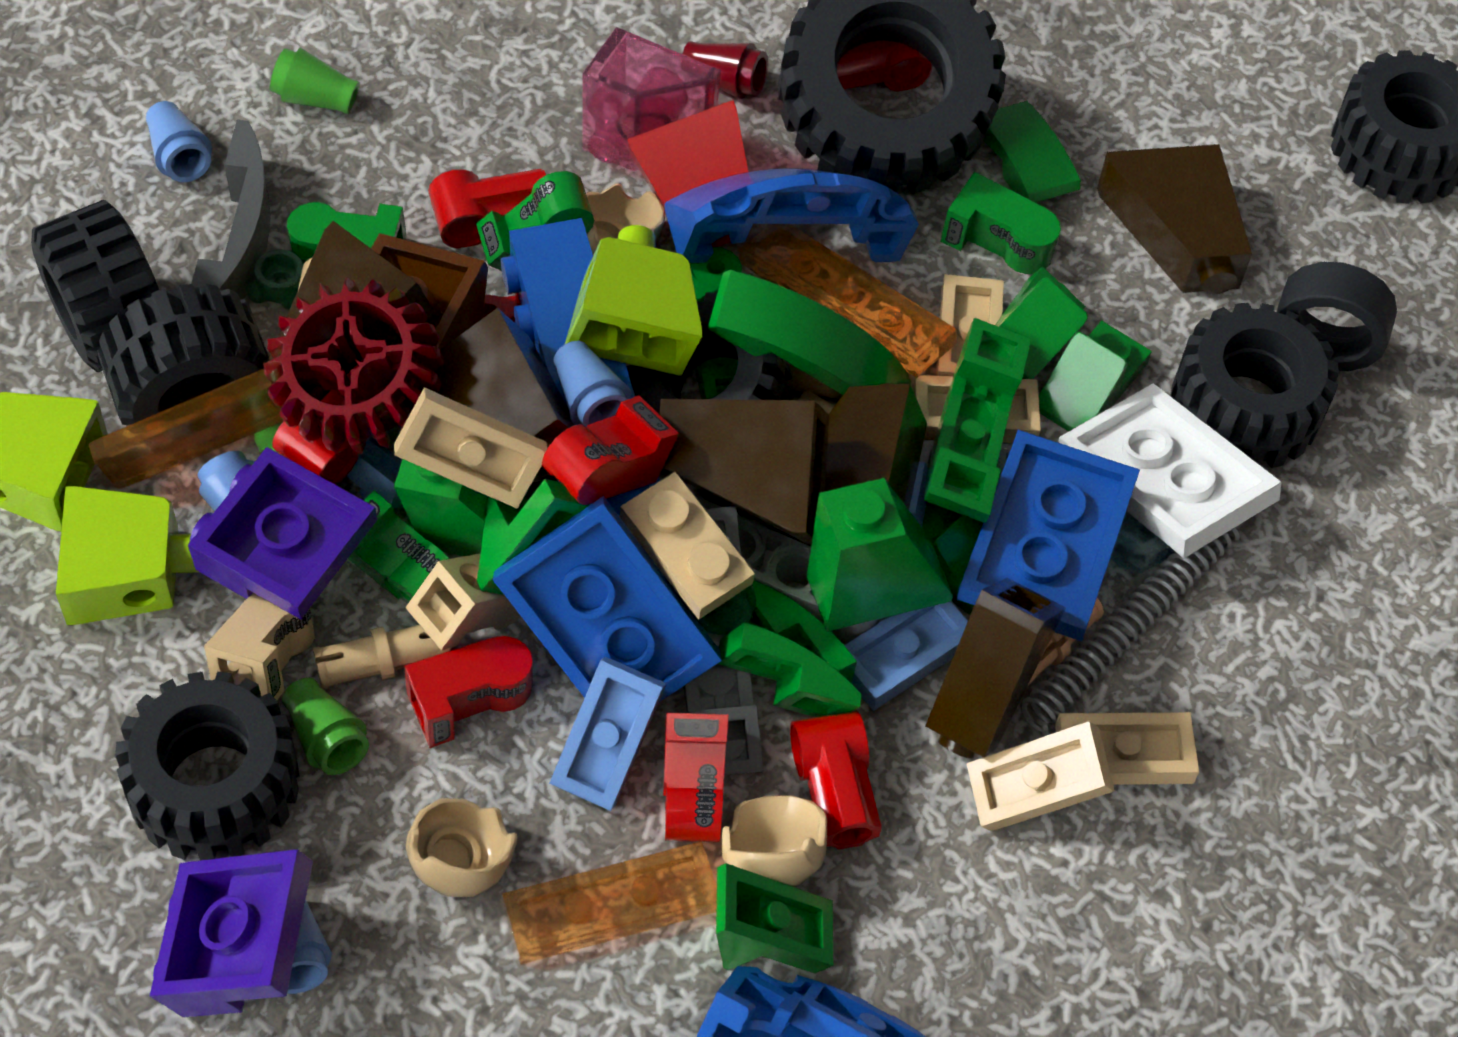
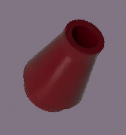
M689 41L685 45L681 56V72L684 75L698 78L739 99H743L746 94L758 96L762 91L768 73V55L765 51L757 50L754 43H697Z

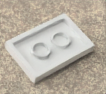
M1154 383L1059 437V443L1140 469L1126 511L1183 558L1280 500V480L1197 418Z

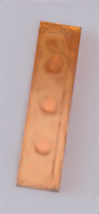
M770 224L739 249L740 262L746 268L766 281L808 297L847 318L885 346L898 359L904 369L915 378L919 377L957 344L956 328L791 224Z

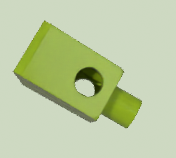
M641 225L627 226L619 232L618 239L606 237L600 240L583 278L565 344L572 341H582L600 358L681 376L702 338V326L689 260L682 254L655 248V234L651 229Z
M11 392L0 393V508L61 532L65 488L68 486L85 487L108 436L98 401L73 397Z
M77 486L65 488L56 597L67 625H78L165 610L174 606L176 573L200 572L195 569L188 548L191 534H179L170 500L159 496Z

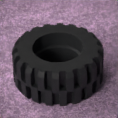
M808 0L807 7L799 8L791 23L789 37L786 38L778 81V99L784 102L781 116L786 131L797 132L795 147L804 159L810 158L814 154L820 159L818 171L862 177L880 183L898 193L901 185L909 184L910 191L915 194L930 189L936 176L944 182L959 172L963 161H971L980 149L999 108L998 103L1004 92L1006 74L1001 70L1006 59L1003 42L999 39L991 40L997 26L989 11L984 10L977 13L974 9L977 0ZM874 41L901 43L920 52L931 62L941 79L944 89L943 97L935 108L916 117L893 119L878 116L860 107L845 92L837 76L838 62L847 52L865 43Z

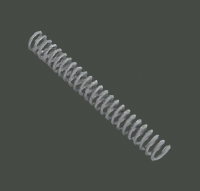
M1237 527L1232 529L1235 534L1234 536H1230L1227 532L1221 535L1226 539V544H1223L1218 538L1212 541L1218 546V552L1213 550L1208 544L1203 546L1211 555V559L1206 558L1199 550L1193 553L1203 562V567L1192 560L1190 555L1183 558L1176 551L1174 554L1169 555L1167 561L1162 562L1159 569L1154 570L1151 577L1146 578L1144 584L1138 586L1136 592L1131 593L1128 596V600L1120 604V608L1114 609L1112 616L1106 617L1104 624L1097 626L1096 632L1089 634L1088 640L1081 642L1080 648L1074 649L1071 656L1066 657L1063 664L1055 668V673H1050L1047 676V681L1040 682L1038 689L1032 690L1030 697L1023 699L1022 712L1027 722L1034 729L1040 732H1047V723H1056V715L1065 713L1064 706L1072 707V698L1080 699L1081 690H1089V682H1097V674H1105V666H1113L1114 658H1121L1122 650H1129L1130 642H1137L1138 634H1145L1146 626H1153L1154 618H1161L1162 610H1169L1170 603L1178 601L1177 595H1184L1186 592L1185 587H1192L1194 584L1193 579H1200L1201 572H1207L1209 564L1216 563V556H1223L1224 549H1230L1232 541L1239 540L1240 536ZM1180 559L1189 563L1196 571V574L1190 573L1183 566ZM1173 567L1180 570L1187 577L1188 582L1183 581L1175 573ZM1165 575L1174 579L1181 589L1174 588L1168 582ZM1157 582L1165 586L1173 597L1171 598L1164 594ZM1149 590L1156 593L1165 605L1163 606L1152 597ZM1141 598L1148 601L1156 609L1157 613L1149 610ZM1134 606L1143 611L1148 617L1149 621L1144 620L1136 612ZM1126 614L1135 619L1140 625L1141 629L1135 627L1129 621ZM1118 622L1127 627L1132 633L1133 637L1127 635L1121 629ZM1110 630L1119 635V637L1124 641L1125 645L1118 642L1113 637ZM1102 638L1108 641L1115 648L1117 653L1110 650L1105 645ZM1094 647H1097L1099 650H1101L1107 656L1109 661L1102 658L1097 653ZM1086 655L1093 658L1098 663L1101 669L1095 667L1089 661ZM1078 663L1083 665L1091 673L1093 677L1087 675L1080 668ZM1070 671L1076 674L1082 680L1084 685L1080 684L1072 676ZM1062 680L1066 681L1075 690L1076 694L1069 690ZM1054 688L1060 691L1065 696L1067 701L1063 700L1056 693ZM1045 696L1051 699L1058 706L1059 710L1052 706ZM1028 703H1031L1035 713L1044 721L1042 726L1036 723L1027 710ZM1038 705L1041 706L1050 715L1051 718L1046 716L1040 710Z

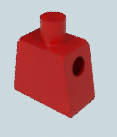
M734 100L627 139L632 158L664 208L667 201L693 188L718 179L748 172ZM729 235L717 239L711 245L712 247L723 248L732 245Z

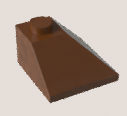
M379 233L371 249L413 279L437 314L429 323L434 325L439 336V341L435 348L441 350L483 319L488 266L484 260Z

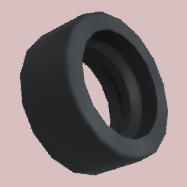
M1318 262L1302 266L1288 277L1276 311L1285 315L1287 310L1299 315L1298 322L1305 326L1311 323L1320 331L1317 340L1329 342L1334 351L1331 361L1338 363L1339 371H1353L1369 367L1383 357L1391 337L1397 315L1395 295L1385 282L1368 270L1344 262ZM1312 307L1336 308L1349 312L1360 319L1365 325L1356 327L1335 326L1322 322L1308 313L1306 309Z

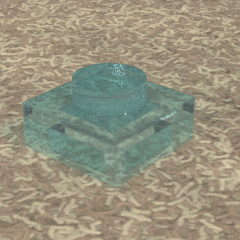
M1126 511L1110 558L1117 565L1129 570H1135L1141 574L1167 560L1169 555L1174 554L1175 551Z

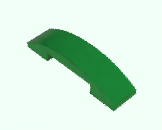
M734 270L723 272L708 325L709 330L753 356L772 352L844 395L849 387L872 386L885 383L911 384L912 381L907 371L898 359L877 339L842 315L808 297L772 282Z
M977 318L973 319L951 381L937 429L926 476L924 501L984 523L988 520L1001 471L1000 468H997L1013 396L1023 378L1031 338Z

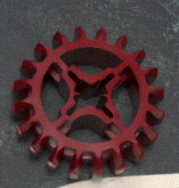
M346 277L341 293L333 294L328 286L320 283L318 295L321 299L310 304L308 300L297 297L296 306L301 314L296 319L279 316L278 326L285 336L267 339V349L272 357H274V359L263 364L264 374L273 383L268 387L269 398L275 406L281 407L280 416L286 425L292 428L299 426L298 431L300 435L311 444L322 437V442L326 448L336 453L347 438L353 451L362 454L367 438L374 436L380 446L388 448L390 436L387 431L395 426H398L400 431L402 430L424 387L434 392H440L441 381L438 375L434 373V371L443 368L444 357L440 349L435 348L439 341L438 333L434 325L426 323L427 315L421 305L416 302L408 304L409 301L405 293L397 287L385 294L382 284L372 278L363 291L360 292L356 282ZM363 327H375L386 330L397 336L402 341V344L388 346L385 340H369ZM357 349L364 360L363 362L357 360ZM356 361L359 366L352 370L350 364ZM346 368L351 370V381L345 373ZM321 385L324 390H338L345 401V405H331L321 402L308 394L307 386ZM388 385L382 392L374 396L379 389Z

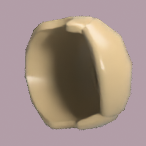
M619 183L614 184L601 193H586L595 220L593 228L587 233L593 255L601 239L606 237L618 239L619 232L631 225H641L651 229L655 234L656 245L664 226L666 214L665 208L656 194L646 191L641 197L632 198L625 194L622 185Z
M763 796L744 801L734 809L731 828L729 826L723 827L722 857L725 863L793 887L801 885L819 870L826 855V813L815 802L796 796Z
M440 798L418 812L406 839L407 856L416 876L422 883L434 891L448 897H474L498 883L512 860L517 844V834H508L503 823L501 811L496 807L480 808L477 804L466 799Z

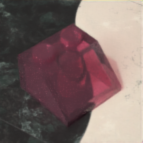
M616 27L582 73L583 150L591 153L601 162L615 163L631 171L639 170L630 154L627 139L718 106L721 70Z

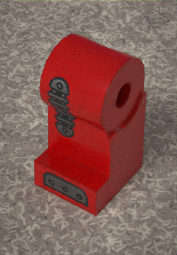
M636 396L621 401L614 416L588 424L587 427L579 424L563 431L547 448L543 456L542 465L551 476H555L567 488L570 495L582 505H588L603 496L607 499L655 483L679 432L642 397Z
M509 636L492 637L404 665L407 695L429 748L455 740L454 722L489 709L506 712L519 708L528 700L533 687L531 652L525 643Z
M666 713L663 796H666L665 841L720 842L728 714Z

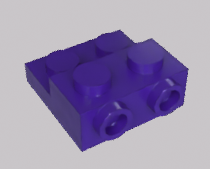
M266 447L252 465L247 464L238 471L231 483L229 494L214 513H206L199 519L191 533L188 548L195 569L246 599L255 593L301 620L378 520L376 508Z
M298 849L180 863L173 895L169 901L168 917L158 960L153 971V982L149 997L183 1018L242 1013L245 1000L286 997L313 860Z

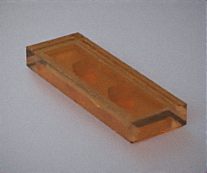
M264 369L93 440L91 443H88L93 462L117 489H122L283 422L280 416L281 407L275 406L268 395V387L273 383L268 380L264 374Z
M700 841L502 893L519 962L522 965L716 913L717 885L703 842Z

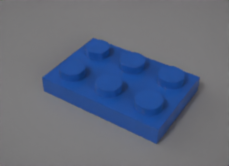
M1018 430L996 487L990 516L986 523L983 522L959 587L957 599L975 605L982 589L1005 578H1009L1066 607L1055 633L1082 642L1140 469Z
M604 496L494 571L493 581L584 698L599 662L604 657H608L667 683L660 701L722 661L719 648Z

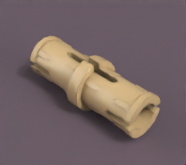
M420 625L385 632L382 626L370 629L371 636L321 648L319 646L313 648L322 689H328L329 686L380 675L382 681L395 678L394 671L405 669L404 665L451 651V648L440 650Z

